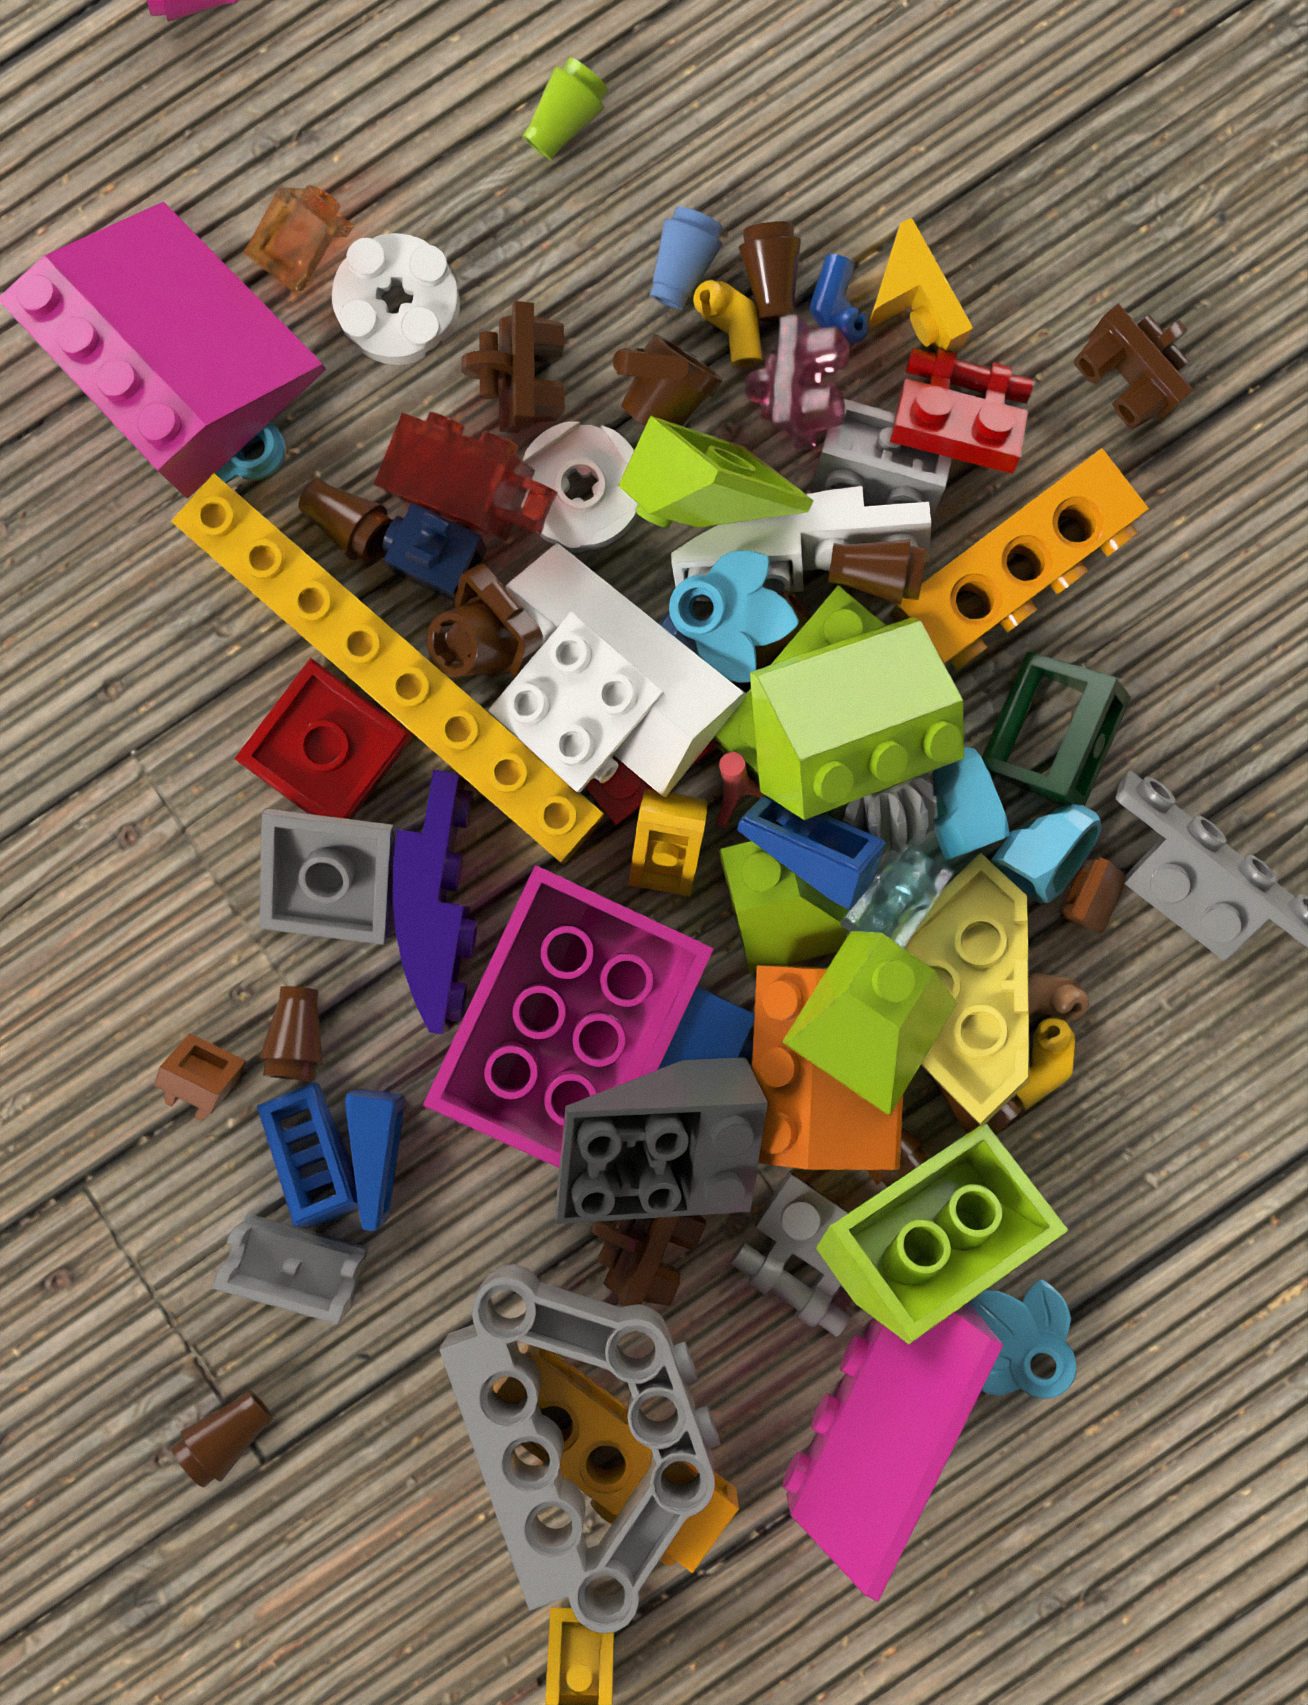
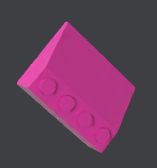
M164 201L44 255L0 296V303L153 467L187 499L213 473H216L327 370L316 356Z
M535 865L423 1106L559 1168L565 1106L658 1070L714 948Z
M967 1303L910 1345L873 1317L863 1338L855 1335L849 1342L840 1363V1371L845 1373L834 1396L829 1393L823 1396L811 1424V1429L816 1431V1434L806 1454L798 1451L794 1455L784 1476L782 1487L788 1490L786 1497L792 1518L859 1590L876 1602H879L1003 1347V1343L970 1303Z

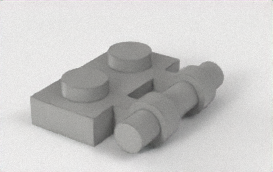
M789 1171L754 1223L758 1230L773 1239L772 1243L764 1255H762L744 1242L734 1254L730 1264L750 1277L748 1284L764 1295L771 1291L797 1309L795 1316L812 1328L819 1324L837 1337L849 1322L850 1315L831 1302L839 1287L843 1286L819 1254L816 1246L829 1226L850 1212ZM792 1253L820 1271L811 1287L783 1269Z

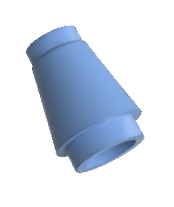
M676 207L672 219L664 220L652 281L653 286L649 294L651 298L666 306L684 310L687 300L692 296L722 247L721 241L718 240L722 230V225L701 212L686 207Z

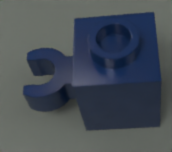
M411 503L404 518L398 515L393 519L382 544V550L387 552L384 561L394 574L453 602L460 575L480 564L487 551L481 535L414 503Z

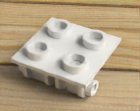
M571 611L488 711L577 793H580L591 779L596 778L600 783H604L614 775L618 768V763L613 759V753L665 692Z

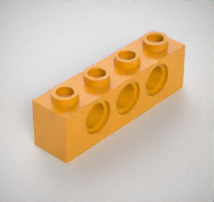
M1101 448L923 582L919 600L902 598L901 605L896 603L889 614L895 622L911 617L921 620L944 665L950 661L954 668L959 670L988 648L981 637L999 623L1008 633L1038 610L1031 599L1044 589L1051 586L1057 595L1088 572L1082 561L1093 552L1101 548L1108 557L1139 534L1132 523L1149 508L1103 448ZM1069 516L1076 519L1084 531L1083 542H1071L1065 539L1059 531L1058 518ZM1009 554H1022L1032 562L1034 566L1033 580L1022 581L1010 573L1007 567V557ZM971 591L980 596L985 606L983 618L969 619L962 615L956 605L957 593Z
M526 1344L520 1353H524L533 1359L541 1371L542 1385L537 1401L540 1411L549 1406H557L566 1410L572 1419V1423L567 1428L560 1430L564 1442L560 1463L562 1475L591 1497L590 1504L592 1508L604 1520L612 1524L651 1466V1448L641 1444L631 1433L627 1417L628 1407L556 1353ZM509 1376L501 1377L493 1388L499 1398L511 1403L519 1402L527 1396V1390L523 1383L517 1378ZM529 1441L519 1444L540 1459L538 1465L549 1459L548 1452L539 1443ZM608 1445L618 1449L624 1456V1460L615 1468L603 1469L592 1462L589 1454L597 1447ZM676 1461L669 1464L662 1473L670 1482L680 1485L694 1480L698 1470L689 1462ZM714 1472L715 1487L712 1499L702 1511L687 1517L659 1561L668 1566H673L675 1562H678L693 1573L739 1510L735 1486Z

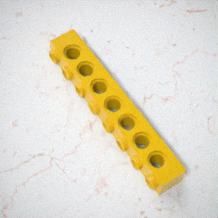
M215 473L210 476L171 520L174 525L559 862L565 865L604 821L606 817L602 811L581 793H577L523 742Z

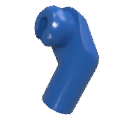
M828 254L825 256L810 303V311L830 343L842 348H850L865 339L869 332V320L865 313L858 315L857 308L852 307L845 297L854 270V262L842 255Z

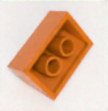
M757 965L752 1071L768 1102L758 1163L807 1170L900 1169L903 1095L891 1115L885 1114L782 1043L828 967Z

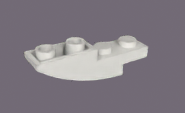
M862 486L806 494L814 500L808 513L717 525L673 551L671 555L675 586L677 587L679 583L688 577L707 575L721 556L737 550H749L769 556V571L762 587L775 591L779 595L784 590L804 592L803 571L820 569L830 571L834 543L847 545L911 539L910 546L926 548L925 562H928L930 559L931 538L929 502L864 507ZM701 595L696 599L703 602L712 601L706 595Z

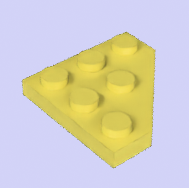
M980 853L891 939L934 969L958 1003L921 1063V1066L983 1127L1029 1082V955L1027 895Z

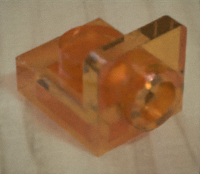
M307 185L305 189L279 187L244 254L291 291H304L334 237H348L353 224L338 213L341 207L338 201L320 188L313 185Z

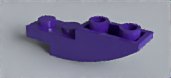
M433 770L423 833L397 829L393 860V909L396 937L403 970L414 1002L428 1032L443 1034L450 1030L451 1020L461 1022L463 1017L467 984L459 983L458 976L461 958H472L478 921L468 919L470 906L445 902L447 890L457 891L459 887L463 854L455 853L454 847L458 827L468 828L473 806V791L464 790L466 779L460 774Z

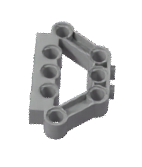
M515 1264L500 1266L487 1275L475 1296L472 1306L474 1325L448 1333L439 1350L529 1611L568 1597L578 1621L589 1630L599 1633L616 1632L628 1625L635 1616L639 1603L640 1588L687 1517L702 1511L712 1499L715 1480L711 1448L720 1445L716 1426L709 1407L706 1405L696 1409L688 1384L698 1381V1377L686 1342L674 1345L667 1324L663 1317L653 1308L641 1304L627 1305L620 1308L542 1283L526 1267ZM501 1290L516 1292L523 1298L526 1304L525 1313L516 1318L501 1316L492 1305V1295ZM639 1331L648 1335L655 1346L650 1354L645 1357L632 1358L620 1350L617 1342L626 1333ZM516 1341L611 1370L612 1374L621 1381L628 1382L631 1391L627 1416L629 1429L637 1441L651 1448V1466L600 1543L596 1546L588 1548L582 1532L586 1509L584 1496L576 1484L563 1477L560 1469L564 1447L562 1432L554 1421L541 1414L537 1402L542 1385L541 1371L533 1359L524 1353H520ZM501 1377L517 1378L525 1386L527 1396L519 1402L503 1401L495 1393L493 1382ZM662 1396L671 1400L677 1409L670 1418L664 1421H654L643 1415L640 1406L650 1397ZM532 1441L539 1443L548 1452L549 1459L540 1465L532 1466L525 1464L515 1453V1447L523 1442ZM676 1461L689 1462L698 1470L694 1480L680 1485L670 1482L662 1472L669 1464ZM545 1507H558L568 1513L571 1522L563 1528L553 1529L541 1523L537 1513ZM607 1575L617 1579L623 1588L614 1595L604 1596L592 1590L589 1583L599 1576Z

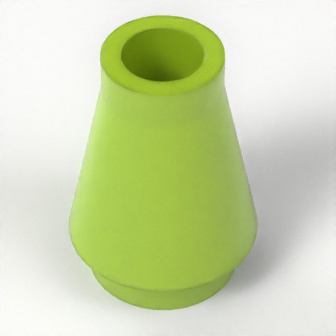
M569 57L562 68L554 67L530 125L522 135V138L538 153L552 161L558 151L605 108L602 100L609 92L608 87L588 67L578 60Z

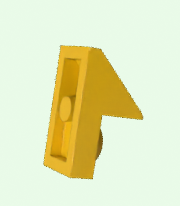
M911 217L901 222L871 313L869 329L911 307L913 311L910 313V320L918 339L924 346L928 347L932 344L935 351L938 348H942L945 351L958 352L963 349L973 330V326Z
M647 789L644 791L637 821L628 886L691 896L705 828L707 800L669 793L667 797H664L656 790Z
M550 1608L545 1705H613L614 1632L599 1633L589 1630L578 1621L572 1608Z

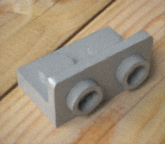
M837 397L810 492L816 493L862 486L864 507L929 502L932 521L946 487L952 458L890 442L896 413Z

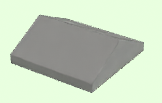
M265 808L262 813L259 929L384 945L387 939L393 896V860L395 852L393 825Z

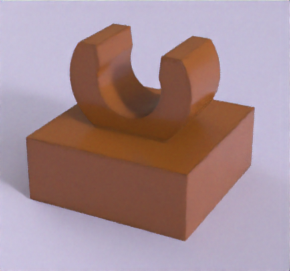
M189 1033L159 1067L154 1086L165 1091L164 1100L167 1105L173 1106L180 1098L198 1107L195 1118L203 1121L209 1114L214 1112L239 1081L246 1060Z

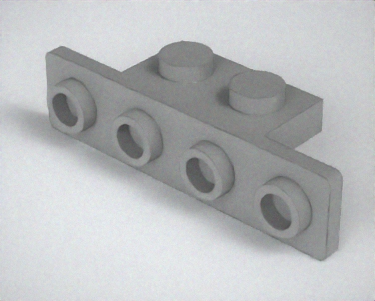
M1128 771L1122 777L1118 786L1116 800L1162 835L1126 874L1125 885L1224 961L1228 960L1269 919L1308 948V897L1306 895L1299 894L1297 897H1294L1276 883L1278 880L1275 873L1263 861L1253 855H1247L1244 858L1226 844V837L1215 824L1202 816H1196L1193 819L1174 804L1175 798L1172 793L1159 781L1151 777L1141 779L1132 771Z

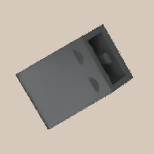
M746 1057L682 1060L565 1106L555 1209L556 1224L751 1212L768 1102Z

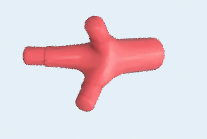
M736 752L724 754L719 762L723 779V799L716 822L723 827L728 825L742 796L751 795L761 798L764 795L760 792L759 784L749 777L743 756Z

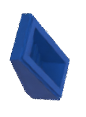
M763 795L740 819L738 825L740 833L830 900L848 910H852L872 885L886 843L874 835L824 813L803 820L766 795ZM778 821L783 826L781 827L777 824H774V822Z
M313 1082L257 1105L294 1226L313 1228L358 1210L354 1169L319 1083ZM310 1109L312 1120L284 1130L281 1120ZM318 1134L320 1144L298 1153H293L291 1144ZM326 1159L328 1169L303 1178L300 1169ZM334 1184L335 1195L313 1203L310 1193Z
M354 1089L346 1093L345 1106L362 1230L376 1231L390 1216L406 1103L404 1095L365 1089Z

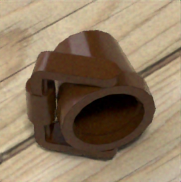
M653 334L645 348L628 347L620 349L615 353L612 360L613 367L618 375L634 376L621 407L644 426H646L650 416L685 427L709 396L713 397L723 381L716 372L698 360L694 354L686 352L657 334Z
M478 564L460 575L453 602L454 609L439 614L432 620L427 631V647L432 661L444 674L453 677L475 675L496 677L512 673L516 678L540 649L543 641L542 631L538 624L484 564Z

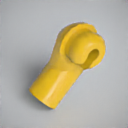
M706 280L701 283L693 295L695 309L705 320L729 335L731 365L745 368L762 363L759 321L755 303L725 282Z
M1056 1017L1047 1018L1038 1025L1035 1031L1031 1067L1029 1068V1082L1013 1097L1014 1101L1024 1111L1057 1089L1072 1076L1075 1035L1068 1023L1063 1019Z

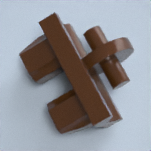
M515 301L512 304V315L503 317L499 321V351L498 333L484 331L479 333V351L466 353L462 356L461 372L470 378L480 379V398L496 399L499 397L500 432L518 434L528 423L556 421L564 413L565 395L563 383L560 381L534 379V361L556 363L562 357L564 349V324L541 317H534V303Z
M1119 303L1101 318L1088 336L1090 340L1074 360V365L1089 382L1095 385L1115 368L1130 384L1131 387L1117 397L1112 405L1115 413L1132 430L1153 419L1155 416L1163 420L1194 391L1179 374V371L1189 363V360L1175 345L1188 331L1184 324L1179 320L1164 332L1150 315H1147L1136 324Z
M701 1215L593 1222L590 1228L596 1236L605 1240L597 1261L610 1268L603 1284L619 1296L618 1302L621 1306L642 1304L643 1301L666 1306L671 1305L680 1285L681 1273L674 1266L660 1261L669 1242L689 1250L697 1246L705 1229L706 1220Z

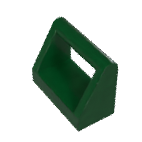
M1027 652L981 758L989 774L1062 806L1068 804L1085 806L1129 705L1131 696L1117 677L1033 652ZM1044 676L1083 693L1048 776L1007 763Z

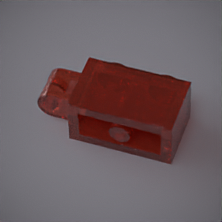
M430 411L426 421L402 412L373 485L408 504L414 503L439 516L507 541L513 526L537 535L542 534L545 521L558 492L532 480L535 470L516 456L519 448L518 445L486 431H483L480 441L462 435L465 428L462 424ZM526 493H528V496H527V498H526V501H525V503H524V506H523V508H522V511H521V513L519 514L518 512H519V510H520V507H521V505H522V502H523V500H524V497H525Z

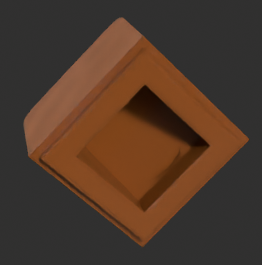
M1104 858L1086 859L1074 877L1059 911L1061 913L1060 917L1095 933H1103L1124 888L1125 875Z

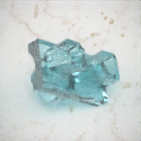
M905 845L902 853L890 850L878 867L872 885L852 910H848L839 924L848 930L847 936L851 931L883 933L905 948L955 870L947 864L929 858L915 845Z

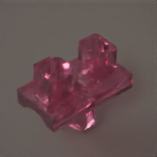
M798 314L780 317L778 353L767 355L765 357L764 369L752 371L746 377L744 393L752 401L761 404V418L772 420V424L777 429L793 435V446L797 450L816 448L817 432L844 424L845 402L843 393L834 383L820 385L821 373L843 370L848 366V340L837 327L810 329Z

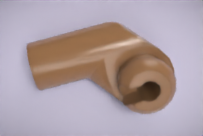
M1040 973L1029 975V1017L1034 1013L1062 1017L1065 1021H1076L1086 1014L1089 1008V998L1079 983L1062 976Z

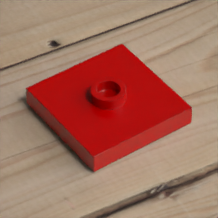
M310 657L234 759L307 814L353 819L415 735Z

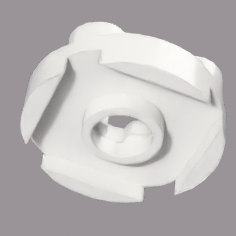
M397 233L379 235L374 238H360L352 243L348 248L347 258L340 264L336 272L332 287L334 313L347 338L368 358L385 364H411L427 357L425 352L435 348L441 340L444 343L453 333L460 311L457 283L443 252L420 238ZM393 286H403L405 293L413 295L411 303H402L400 305L399 313H389L386 302L380 300L382 294L390 291Z
M564 422L540 434L525 452L518 484V498L522 511L534 531L547 542L552 544L559 543L570 553L603 548L623 536L636 519L637 513L635 509L638 505L637 502L618 487L634 452L628 441L613 429L602 425L601 428L593 425H581L580 422ZM577 472L582 478L589 477L592 474L598 482L592 487L593 497L591 499L583 501L577 497L571 500L564 494L570 489L567 479L570 474Z

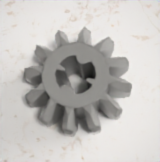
M928 772L829 810L827 814L886 842L884 850L902 853L905 845L917 846L924 843L925 835L934 830V818L937 817V797L934 796L933 785L930 783Z

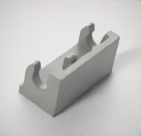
M247 1213L244 1215L243 1221L233 1228L228 1237L227 1243L232 1244L231 1251L226 1263L222 1264L218 1269L212 1289L339 1325L352 1307L368 1247Z

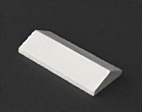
M559 543L552 546L506 585V589L540 627L543 635L541 646L572 611L665 692L613 755L660 795L667 797L747 694Z

